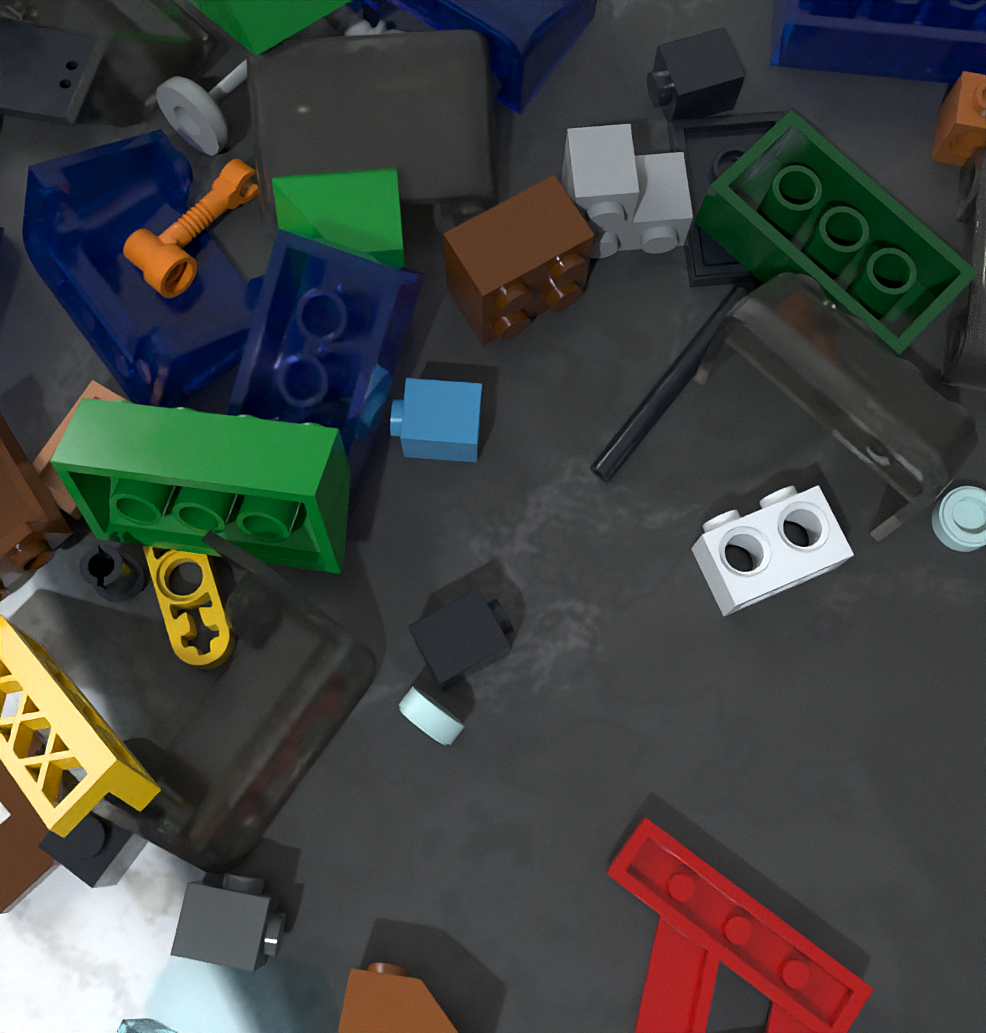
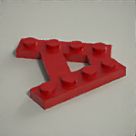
M646 817L640 820L604 872L659 915L634 1033H705L719 961L771 1000L765 1033H847L874 990Z

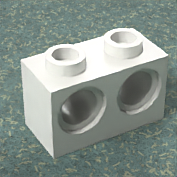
M819 485L799 494L794 486L783 488L763 498L759 502L762 507L759 511L741 518L737 510H732L709 520L702 526L705 533L694 544L692 551L724 617L834 570L854 556ZM784 522L798 523L806 530L809 537L808 547L796 546L786 538L783 530ZM736 545L747 550L753 561L752 571L741 572L731 567L725 557V547Z

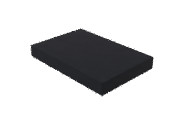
M784 111L670 120L667 129L670 152H684L693 214L684 243L690 288L760 282L701 229L694 220L710 185L785 116Z

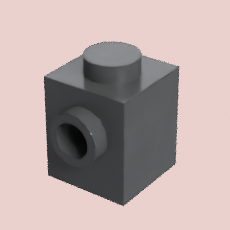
M225 872L222 883L207 880L187 882L170 955L251 972L256 971L266 964L267 955H278L282 944L287 915L277 912L281 895L263 892L265 879Z

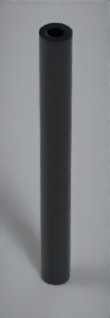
M735 286L593 462L590 470L599 479L607 483L612 480L753 303V296L746 289L740 286Z

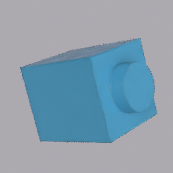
M406 378L404 399H393L390 421L391 436L400 437L404 457L477 463L482 411V384Z

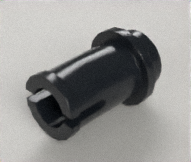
M95 545L88 549L81 558L79 567L82 577L86 582L94 586L99 596L109 602L123 603L130 601L143 588L145 581L144 568L138 559L128 553H121L111 545H105V551L101 549L100 545Z

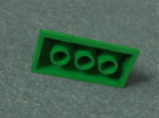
M81 399L50 462L97 539L341 574L345 559L351 470L339 429L324 427L316 423L296 424L263 420L251 415L230 416L197 412L185 407L172 409L139 405L126 400Z

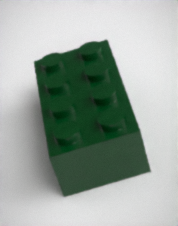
M792 109L710 185L694 220L701 229L872 382L979 274L976 269Z

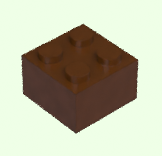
M555 175L443 233L447 290L482 346L496 338L505 341L517 336L529 326L532 318L549 309L552 312H559L573 305L585 290L595 235Z

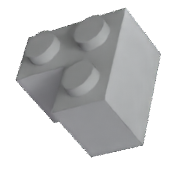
M631 124L567 129L561 185L595 235L591 258H604L613 255L617 251L636 249L656 254L670 251L676 246H683L693 219L684 152L635 156Z

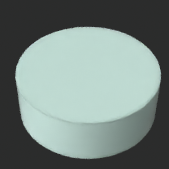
M963 486L950 491L936 503L932 512V526L936 536L943 544L961 552L974 551L986 545V491L973 486Z
M415 686L411 687L399 703V710L404 716L426 734L445 746L447 744L451 745L465 727L450 711Z

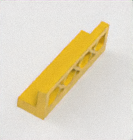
M0 614V717L7 694L23 691L16 716L0 719V759L48 829L65 838L108 792L141 812L162 789L46 647ZM51 728L45 755L27 758L34 731ZM83 767L88 775L59 804L56 798L63 770Z

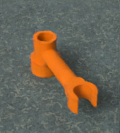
M240 158L231 160L213 182L211 191L160 236L157 237L146 228L132 233L125 242L123 248L124 256L144 272V280L162 296L174 298L180 295L191 285L198 268L196 260L185 252L183 248L192 241V238H196L201 231L205 230V227L209 226V223L216 220L227 209H235L240 204H246L257 195L261 187L249 179L256 170Z

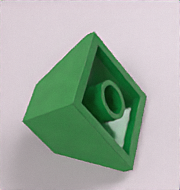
M397 167L272 178L289 300L345 315L409 310V286Z

